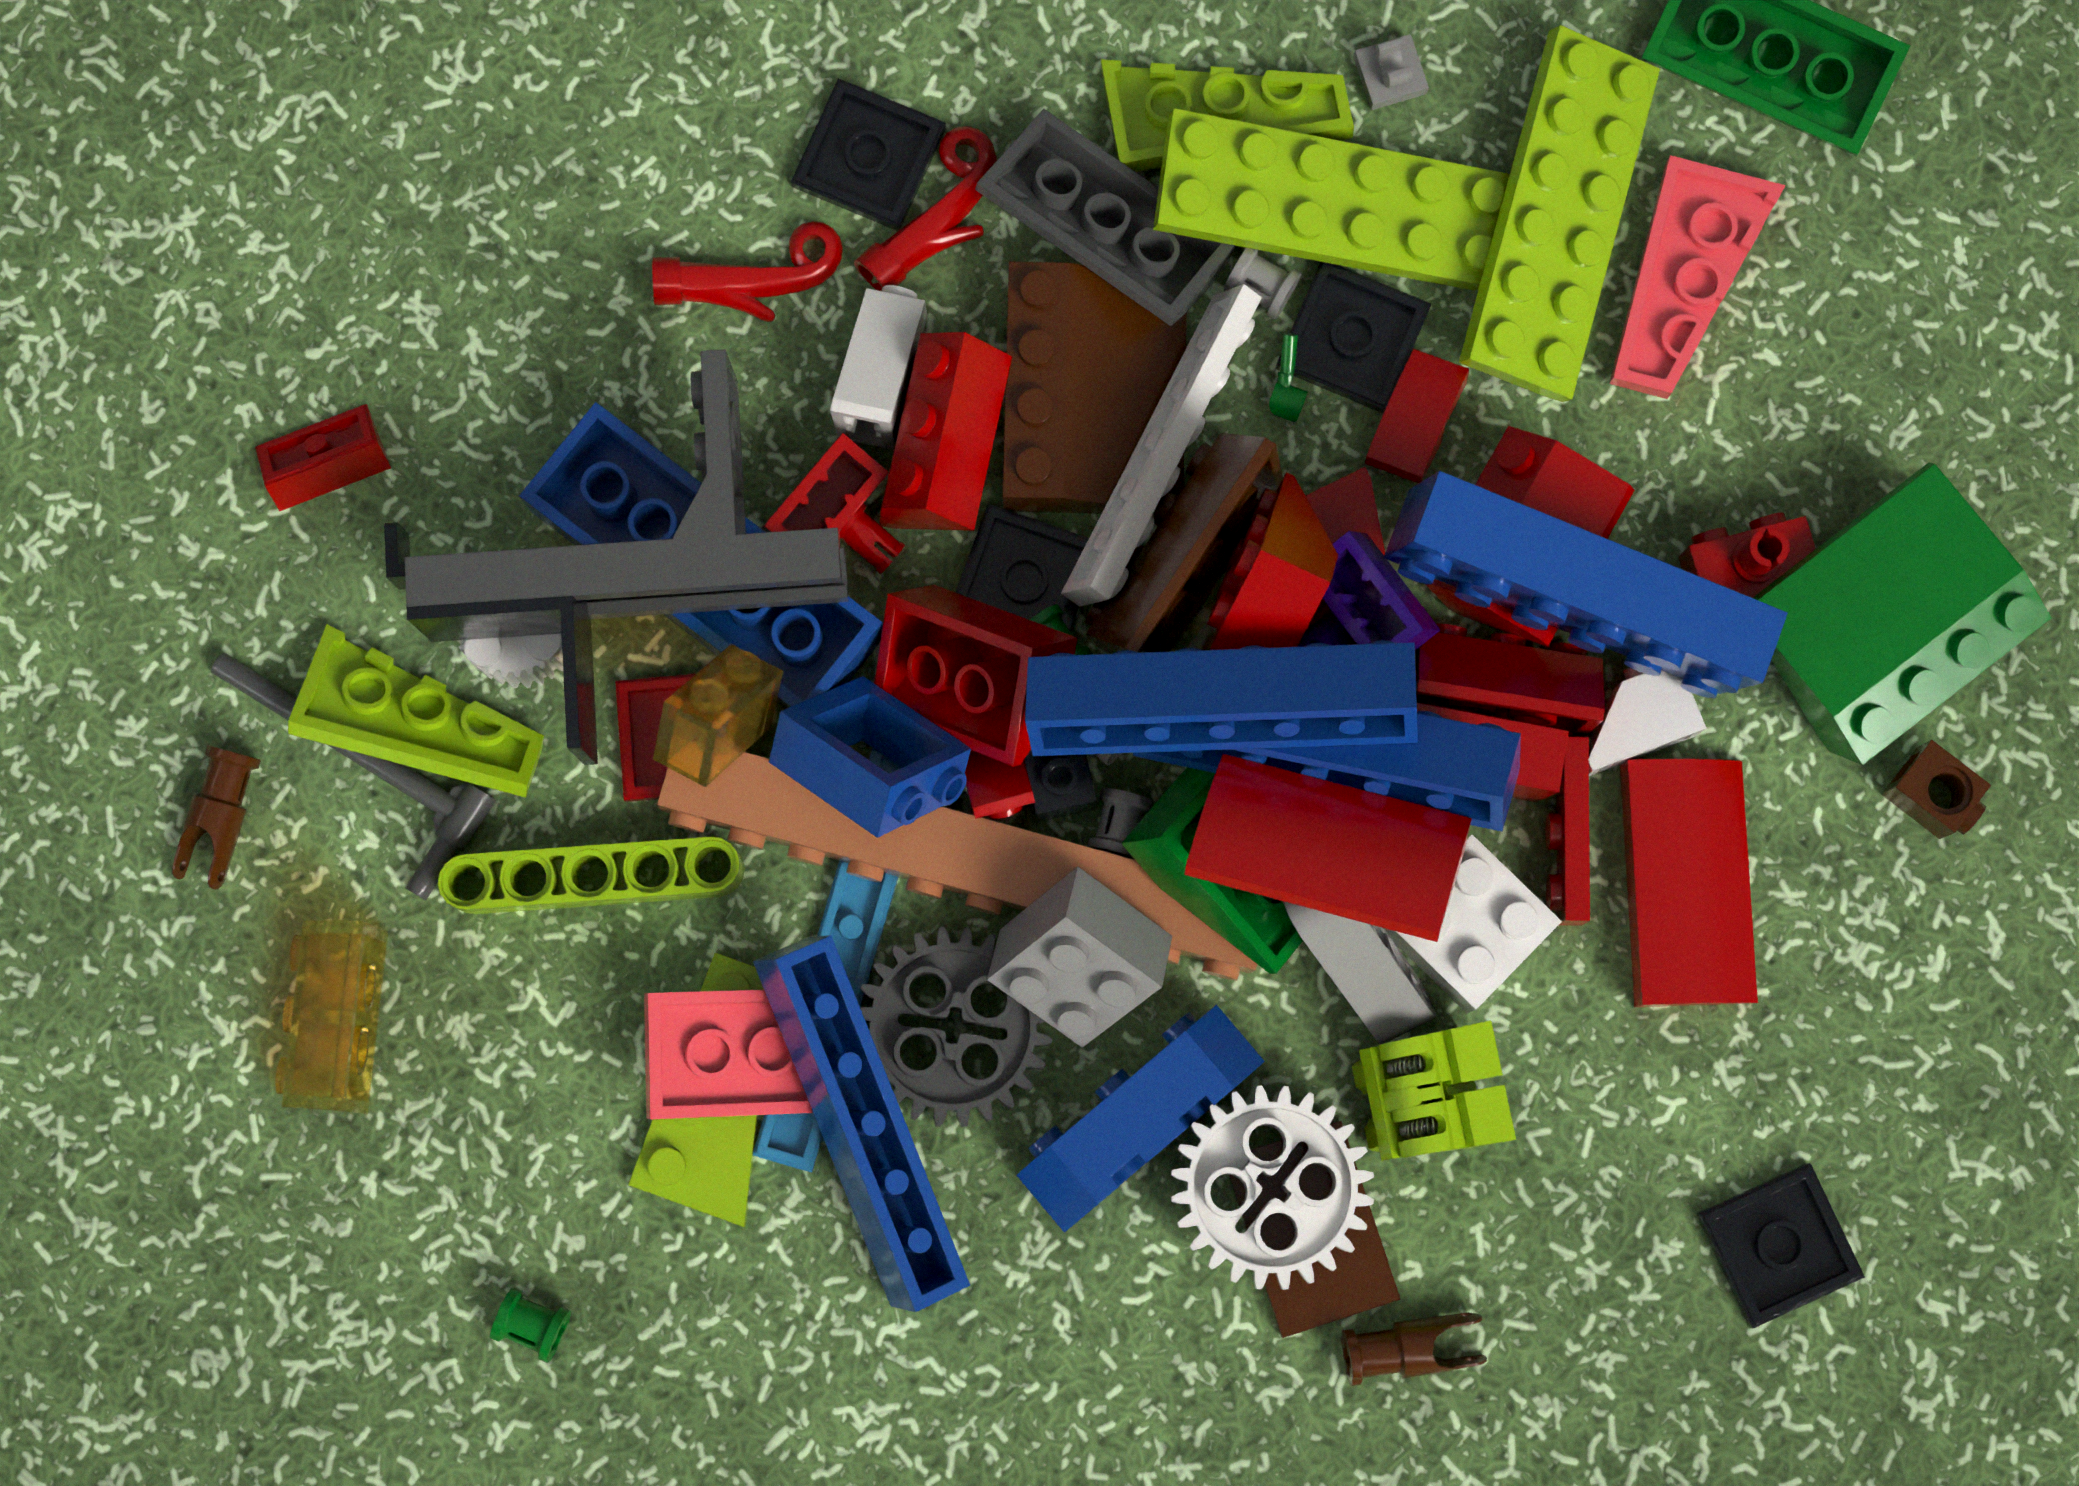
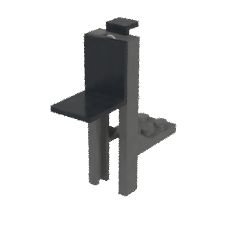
M726 349L700 351L701 371L691 372L693 408L698 409L701 425L704 424L705 432L694 433L695 463L697 470H702L703 482L672 539L410 557L408 532L398 522L384 524L386 578L399 590L406 589L407 620L431 642L562 633L567 748L584 765L598 764L591 619L849 602L846 553L844 547L839 548L840 534L838 528L746 534L738 381Z

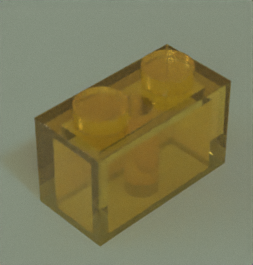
M730 644L664 701L653 760L707 787L771 728L783 670L765 662L751 652L744 651Z

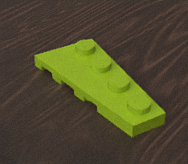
M1101 59V72L1117 160L1135 172L1162 167L1168 116L1173 108L1334 140L1353 138V119L1344 77L1340 74L1267 70L1264 76L1236 74L1234 73V68L1211 66L1210 72L1175 70V64L1152 62L1150 68L1122 67V61Z
M326 624L289 717L288 734L526 798L542 752L544 735L478 701H473L469 704L447 693V685L427 675L420 679L393 665L394 658L373 647L366 651L346 641L344 632Z
M714 953L701 991L764 990L754 966L718 953ZM758 1115L652 1119L628 1185L733 1224L746 1227Z

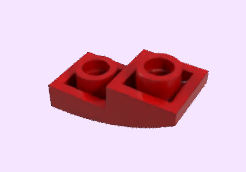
M1413 349L1378 425L1366 455L1365 464L1416 483L1422 482L1442 443L1445 426L1467 384L1469 368Z
M971 750L965 775L967 777L966 788L975 819L984 816L992 819L1006 818L1021 811L1024 805L1035 803L1024 761L1021 765L1012 767Z

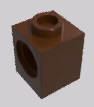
M1930 740L1915 749L1881 795L1938 839H1942L1954 834L1956 831L1964 835L1975 825L1986 810V806L1980 800L1991 787V784L1936 742ZM1932 779L1942 781L1949 788L1951 803L1948 809L1936 806L1930 799L1928 787Z

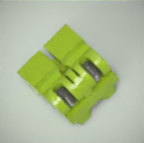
M1491 1020L1359 1050L1361 1060L1354 1063L1352 1071L1356 1088L1361 1090L1363 1094H1368L1372 1118L1368 1119V1123L1364 1127L1368 1149L1380 1152L1381 1161L1516 1140L1505 1084L1483 1089L1476 1088L1475 1081L1503 1075Z

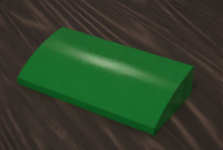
M1668 0L1641 60L1857 156L1911 45L1810 0Z

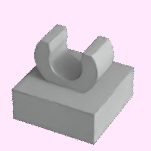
M1411 34L1355 50L1353 58L1371 110L1427 94L1429 86Z

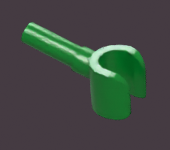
M1284 333L1280 372H1278L1277 382L1269 401V408L1274 415L1296 422L1308 391L1291 386L1295 374L1298 335Z

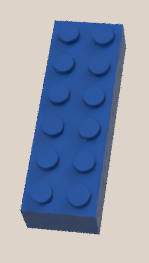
M595 402L525 487L519 497L534 515L573 545L663 540L673 538L702 483ZM746 518V534L766 533ZM849 596V602L664 614L785 709L848 683L879 645L883 628L882 621Z
M1438 471L1408 490L1384 555L1385 559L1399 564L1397 572L1408 579L1424 584H1433L1434 579L1456 587L1454 595L1465 602L1481 607H1490L1491 602L1513 610L1511 618L1522 625L1538 630H1547L1548 625L1570 633L1568 641L1579 648L1595 653H1603L1605 648L1626 656L1624 662L1626 666L1653 676H1659L1662 670L1681 678L1680 686L1684 690L1706 698H1716L1718 693H1737L1738 689L1764 682L1788 612L1442 471Z

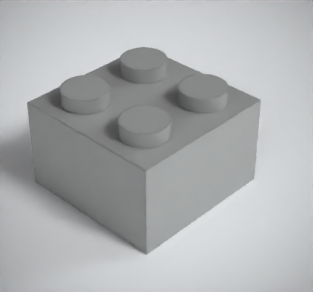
M1076 867L1000 929L987 980L1083 1048L1162 988L1172 935L1081 868Z

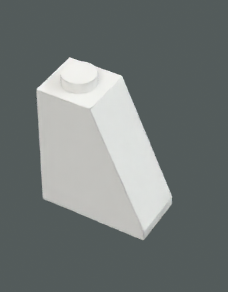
M885 285L882 291L866 288L830 408L838 437L844 433L853 442L890 450L895 449L920 333H924L927 319L925 300L917 299V294L914 291L894 285Z

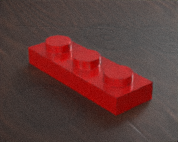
M1568 737L1559 793H1556V813H1548L1546 817L1547 850H1557V874H1548L1546 880V906L1551 911H1557V917L1562 921L1559 925L1582 926L1590 921L1589 737Z

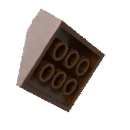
M1009 261L1007 354L1012 356L1005 392L1004 509L1012 512L1102 514L1186 350L1187 312L1170 326L1084 265L1062 262ZM1184 453L1177 465L1180 468V474L1176 483L1166 495L1160 498L1152 515H1155L1163 500L1171 492L1179 496L1183 490Z
M1220 433L1212 446L1205 442L1199 447L1186 469V473L1191 478L1179 496L1171 492L1163 500L1154 515V524L1158 527L1146 545L1141 544L1135 548L1125 567L1128 569L1129 574L1122 589L1113 598L1094 603L1090 609L1085 623L1091 627L1085 635L1093 645L1107 654H1113L1122 650H1131L1138 653L1172 652L1226 572V566L1240 537L1245 538L1252 523L1250 521L1251 516L1264 489L1268 488L1276 492L1283 479L1277 445L1265 437Z

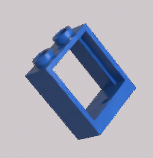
M862 676L780 711L769 763L878 838L903 825H909L917 818L944 805L947 806L955 802L966 785L967 777L965 771L971 748ZM864 741L902 768L889 774L849 746Z

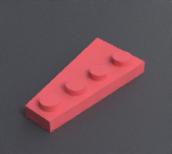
M1672 155L1669 156L1661 179L1609 384L1668 399L1786 185Z

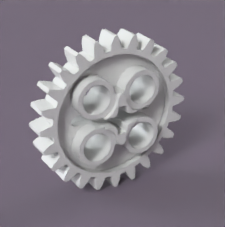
M1257 1086L1254 1092L1253 1104L1246 1105L1237 1091L1230 1094L1233 1112L1226 1114L1216 1105L1209 1106V1113L1214 1125L1208 1128L1200 1123L1193 1122L1190 1128L1200 1140V1143L1197 1147L1180 1144L1177 1149L1184 1157L1191 1160L1189 1168L1171 1170V1176L1187 1182V1190L1173 1195L1171 1202L1187 1204L1191 1213L1177 1222L1178 1228L1197 1226L1200 1233L1190 1244V1249L1194 1251L1210 1245L1214 1251L1207 1266L1210 1269H1214L1226 1259L1232 1262L1230 1281L1234 1283L1242 1277L1246 1269L1253 1270L1255 1289L1262 1290L1268 1273H1275L1277 1282L1282 1290L1289 1289L1291 1271L1295 1270L1299 1272L1307 1284L1313 1283L1314 1272L1312 1263L1318 1261L1323 1267L1334 1271L1337 1267L1330 1251L1334 1247L1349 1253L1355 1250L1351 1241L1344 1235L1347 1229H1367L1368 1225L1354 1215L1355 1207L1373 1205L1374 1199L1365 1194L1358 1193L1357 1184L1374 1178V1174L1366 1170H1355L1354 1161L1361 1158L1368 1151L1366 1147L1348 1149L1344 1143L1355 1128L1352 1124L1337 1130L1330 1125L1334 1118L1336 1107L1332 1105L1319 1115L1312 1112L1314 1103L1313 1093H1307L1297 1106L1291 1104L1289 1086H1282L1276 1102H1269L1263 1086ZM1262 1125L1271 1126L1281 1134L1283 1150L1275 1160L1262 1161L1251 1152L1249 1137L1256 1127ZM1299 1142H1305L1308 1145V1151L1282 1182L1281 1187L1287 1193L1283 1202L1277 1198L1269 1200L1244 1233L1237 1232L1235 1228L1236 1223L1262 1191L1261 1185L1256 1181L1258 1175L1262 1173L1270 1177L1277 1173ZM1307 1165H1321L1331 1175L1332 1189L1329 1195L1322 1200H1312L1306 1197L1300 1189L1299 1176ZM1224 1174L1233 1175L1243 1183L1245 1199L1236 1210L1224 1211L1213 1203L1210 1195L1211 1185L1218 1176ZM1274 1213L1288 1217L1295 1229L1291 1244L1282 1250H1273L1267 1247L1260 1235L1264 1219Z

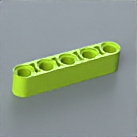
M698 837L463 854L453 857L444 864L439 873L438 887L440 895L446 903L465 913L488 914L721 897L732 893L739 887L744 878L745 866L741 855L731 843L717 837ZM714 852L727 854L731 862L728 875L716 883L703 881L700 875V864L703 859ZM655 856L666 858L669 864V875L666 880L656 887L643 886L639 878V871L643 862ZM595 860L603 861L608 870L606 882L596 891H583L578 880L582 867L588 862ZM541 865L546 873V883L543 889L536 895L523 896L518 887L520 874L528 866ZM478 869L484 875V889L475 899L462 900L457 890L459 879L467 871Z

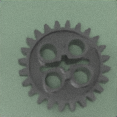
M939 927L936 945L929 946L924 937L918 932L914 934L915 952L911 955L898 945L892 947L893 958L897 964L893 969L878 962L874 964V971L883 981L880 987L862 984L860 991L873 1001L872 1007H862L860 1009L865 1021L870 1023V1034L889 1082L895 1088L894 1094L899 1104L905 1098L913 1101L910 1119L914 1121L922 1114L925 1107L933 1109L935 1127H941L946 1118L947 1111H955L961 1128L967 1127L970 1109L977 1108L986 1122L993 1119L991 1101L997 1099L1010 1110L1015 1106L1009 1091L1012 1085L1027 1092L1033 1088L1030 1080L1023 1073L1025 1068L1043 1070L1046 1063L1032 1053L1034 1047L1052 1044L1053 1038L1036 1032L1037 1025L1045 1022L1043 1019L1002 990L1000 991L1004 996L1005 1006L1000 1015L993 1018H985L979 1016L971 1006L970 997L975 988L981 985L995 986L987 980L994 954L995 935L990 934L982 945L978 947L972 945V933L969 927H965L958 943H951L945 927ZM921 976L936 978L944 988L943 1001L931 1009L918 1007L909 995L910 984L915 979ZM955 1010L960 1012L961 1023L980 1027L1002 1028L1006 1030L1007 1038L996 1040L964 1033L959 1035L956 1044H950L945 1042L946 1035L944 1031L933 1028L903 1026L899 1024L898 1017L902 1014L943 1021L946 1020L950 1011ZM921 1036L932 1043L935 1049V1059L930 1067L924 1070H913L903 1063L900 1057V1047L906 1039ZM981 1045L993 1052L996 1059V1067L990 1077L977 1080L965 1073L961 1058L967 1048Z

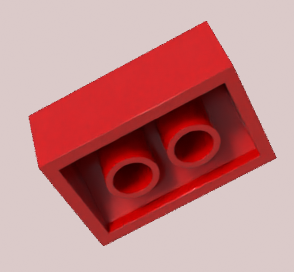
M966 332L920 333L881 507L879 525L892 529L974 531L1012 361L1011 355Z
M1508 426L1475 484L1606 539L1609 538L1635 491L1627 482L1559 441ZM1434 579L1433 584H1425L1449 610L1456 614L1548 647L1558 628L1548 625L1547 630H1538L1522 625L1511 618L1513 610L1491 602L1490 607H1481L1465 602L1454 595L1456 587Z
M936 585L888 593L874 684L970 747L971 750L1014 767L1021 765L1031 750L1025 723L1028 657L1050 656L1055 653L1075 655L1077 637Z
M1436 624L1440 631L1415 650L1417 703L1569 731L1568 736L1585 737L1603 722L1605 711L1603 658L1586 656L1587 650L1573 644L1552 643L1550 650L1527 647V639L1513 634L1494 633L1491 634L1490 640L1466 637L1467 629L1450 624Z

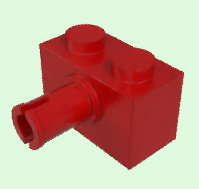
M844 433L832 443L761 527L766 533L838 528L840 539L876 568L879 574H882L893 561L874 546V543H877L893 558L897 557L905 547L902 541L899 542L864 512L867 507L864 502L889 472Z
M1780 512L1749 522L1751 530L1728 535L1727 528L1721 527L1691 537L1693 545L1688 546L1678 558L1682 570L1753 598L1816 548L1806 516L1787 521L1785 513Z

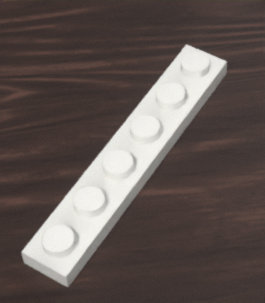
M1245 284L1213 295L1061 592L1062 595L1078 606L1109 600L1124 586L1129 574L1128 569L1125 567L1135 548L1140 546L1151 533L1154 526V518L1151 516L1160 498L1166 495L1176 483L1180 474V468L1177 465L1186 447L1191 445L1202 432L1205 425V418L1202 415L1210 399L1226 384L1230 375V369L1227 366L1236 348L1240 347L1253 331L1255 321L1252 319V316L1262 297Z

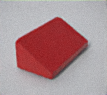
M367 404L255 447L264 485L279 511L391 469Z

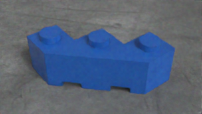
M1217 1005L1198 1020L1190 1011L1161 1035L1169 1045L1131 1077L1123 1068L1095 1091L1102 1102L1064 1134L1055 1125L1028 1148L1035 1159L1016 1176L1064 1233L1208 1111L1209 1106H1214L1265 1062Z

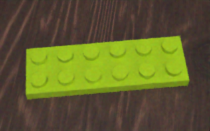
M1562 25L1549 30L1459 363L1550 399L1561 402L1573 399L1660 68Z
M1173 108L1168 116L1153 230L1478 291L1510 174Z

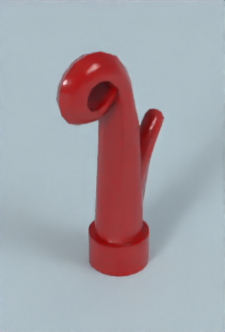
M970 126L955 127L947 132L940 142L939 154L941 161L949 171L964 179L883 243H873L854 260V265L859 274L875 290L882 291L885 285L898 286L906 279L908 272L926 259L947 248L983 236L984 229L981 225L956 226L970 213L983 196L975 190L977 182L997 161L993 143L985 133ZM961 145H968L974 148L977 154V161L965 162L957 157L955 149ZM873 277L878 281L877 283H872Z
M811 221L801 224L793 231L789 240V252L794 266L724 265L681 262V257H653L654 305H682V301L711 303L748 313L766 322H772L775 319L774 311L755 298L801 292L822 284L834 275L842 260L843 247L841 239L834 228L824 222ZM813 239L819 240L825 247L824 255L815 263L803 251L804 244Z

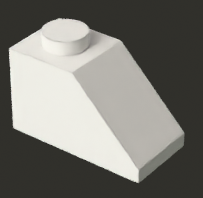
M1632 668L1623 671L1626 680L1622 681L1612 690L1605 706L1603 722L1596 727L1589 743V776L1621 765L1626 760L1637 759L1696 737L1706 729L1693 694L1680 686L1681 678L1662 670L1659 676L1648 675Z

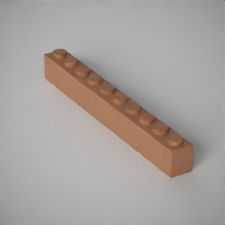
M682 734L677 735L657 803L662 812L670 814L668 820L670 825L697 833H704L706 824L730 830L727 840L759 850H763L765 840L789 847L787 857L812 865L822 866L825 857L848 863L847 874L881 883L884 873L908 879L905 888L908 891L936 899H941L943 889L967 896L966 907L994 915H1000L1003 906L1020 911L1025 910L1076 867H1079L1172 935L1167 963L1178 964L1180 955L1204 961L1202 972L1234 981L1238 980L1240 971L1251 973L1256 970L1257 964L1161 890L1136 860L989 819H975L974 815L945 807H940L917 818L909 825H903L877 838L770 764L768 758Z

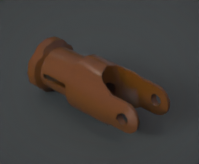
M207 745L205 754L210 760L200 794L192 796L173 861L172 874L176 879H183L185 877L196 842L204 833L208 832L211 836L214 856L208 873V885L211 889L216 890L223 885L246 813V809L242 806V801L251 771L259 769L261 760Z
M1466 1312L1394 1322L1392 1329L1356 1334L1353 1329L1342 1330L1341 1344L1349 1384L1351 1386L1361 1385L1363 1378L1400 1373L1403 1378L1484 1364L1487 1361V1357L1482 1354L1449 1359L1435 1357L1432 1354L1437 1336L1452 1327L1479 1323L1482 1321V1315Z

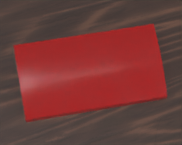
M1223 754L1197 826L1184 875L1438 942L1464 855L1472 818Z
M1722 759L1626 760L1620 765L1634 1007L1758 1003L1742 761Z

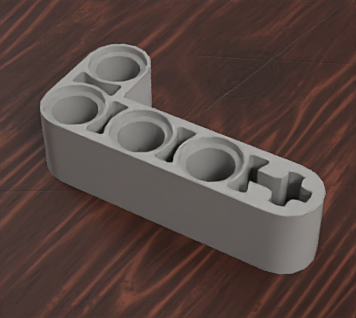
M1283 901L1286 911L1302 940L1379 1044L1387 1043L1436 1018L1435 1009L1422 982L1385 928Z

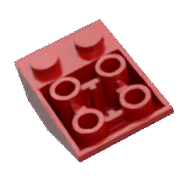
M1285 473L1276 492L1268 488L1264 489L1251 516L1250 521L1252 523L1245 538L1240 537L1225 569L1227 573L1216 595L1218 599L1207 621V625L1216 628L1209 650L1241 649L1251 645L1266 648L1297 647L1331 583L1338 553L1298 481L1290 473Z

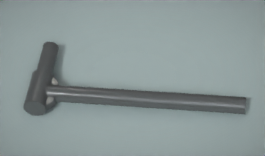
M222 653L216 659L211 669L212 674L286 720H289L297 697L226 653ZM328 745L436 813L433 817L435 834L438 837L405 887L420 898L427 900L438 883L439 873L444 864L452 859L459 849L464 851L496 800L470 783L453 787L448 792L406 765Z

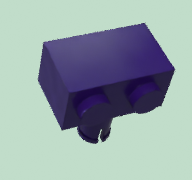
M1348 531L1333 543L1338 553V559L1331 583L1322 598L1330 611L1305 631L1297 647H1304L1312 643H1325L1331 646L1346 645L1351 640L1360 645L1385 640L1394 643L1415 642L1416 650L1438 633L1440 629L1389 561L1384 558V555L1367 533Z

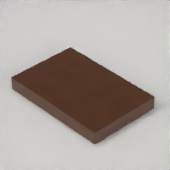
M1342 1121L1330 1124L1335 1130L1343 1127ZM1346 1139L1344 1143L1350 1149L1348 1139ZM1283 1140L1252 1149L1251 1152L1262 1161L1275 1160L1283 1150ZM1299 1142L1277 1173L1270 1177L1262 1173L1258 1175L1256 1181L1261 1185L1262 1191L1242 1215L1246 1230L1269 1200L1277 1198L1282 1202L1285 1200L1287 1193L1281 1187L1282 1182L1308 1151V1145L1305 1142ZM1310 1164L1302 1170L1299 1176V1186L1306 1197L1312 1200H1322L1329 1195L1332 1189V1178L1325 1167L1318 1164ZM1228 1175L1238 1206L1240 1207L1245 1199L1244 1185L1237 1177ZM1357 1184L1358 1193L1366 1195L1363 1184ZM1370 1205L1355 1207L1354 1215L1368 1225L1367 1229L1354 1230L1348 1228L1344 1234L1351 1241L1355 1250L1349 1253L1334 1247L1330 1251L1337 1267L1334 1271L1328 1270L1316 1261L1312 1263L1314 1272L1313 1283L1307 1284L1297 1270L1291 1271L1289 1289L1286 1290L1280 1288L1275 1273H1268L1264 1286L1282 1338L1401 1300ZM1274 1213L1264 1219L1260 1235L1267 1247L1273 1250H1282L1291 1244L1295 1229L1288 1217Z

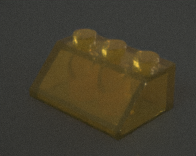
M303 921L302 934L294 936L290 949V968L292 971L297 972L294 996L287 997L283 1009V1030L285 1033H290L287 1058H280L275 1078L276 1092L283 1095L282 1107L368 1114L388 931L364 921Z

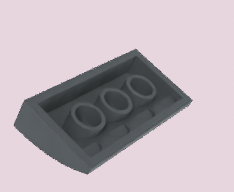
M1045 109L1036 116L977 182L975 188L980 194L1170 326L1178 321L1214 283L1227 266L1235 248V245L1153 230L1159 188Z

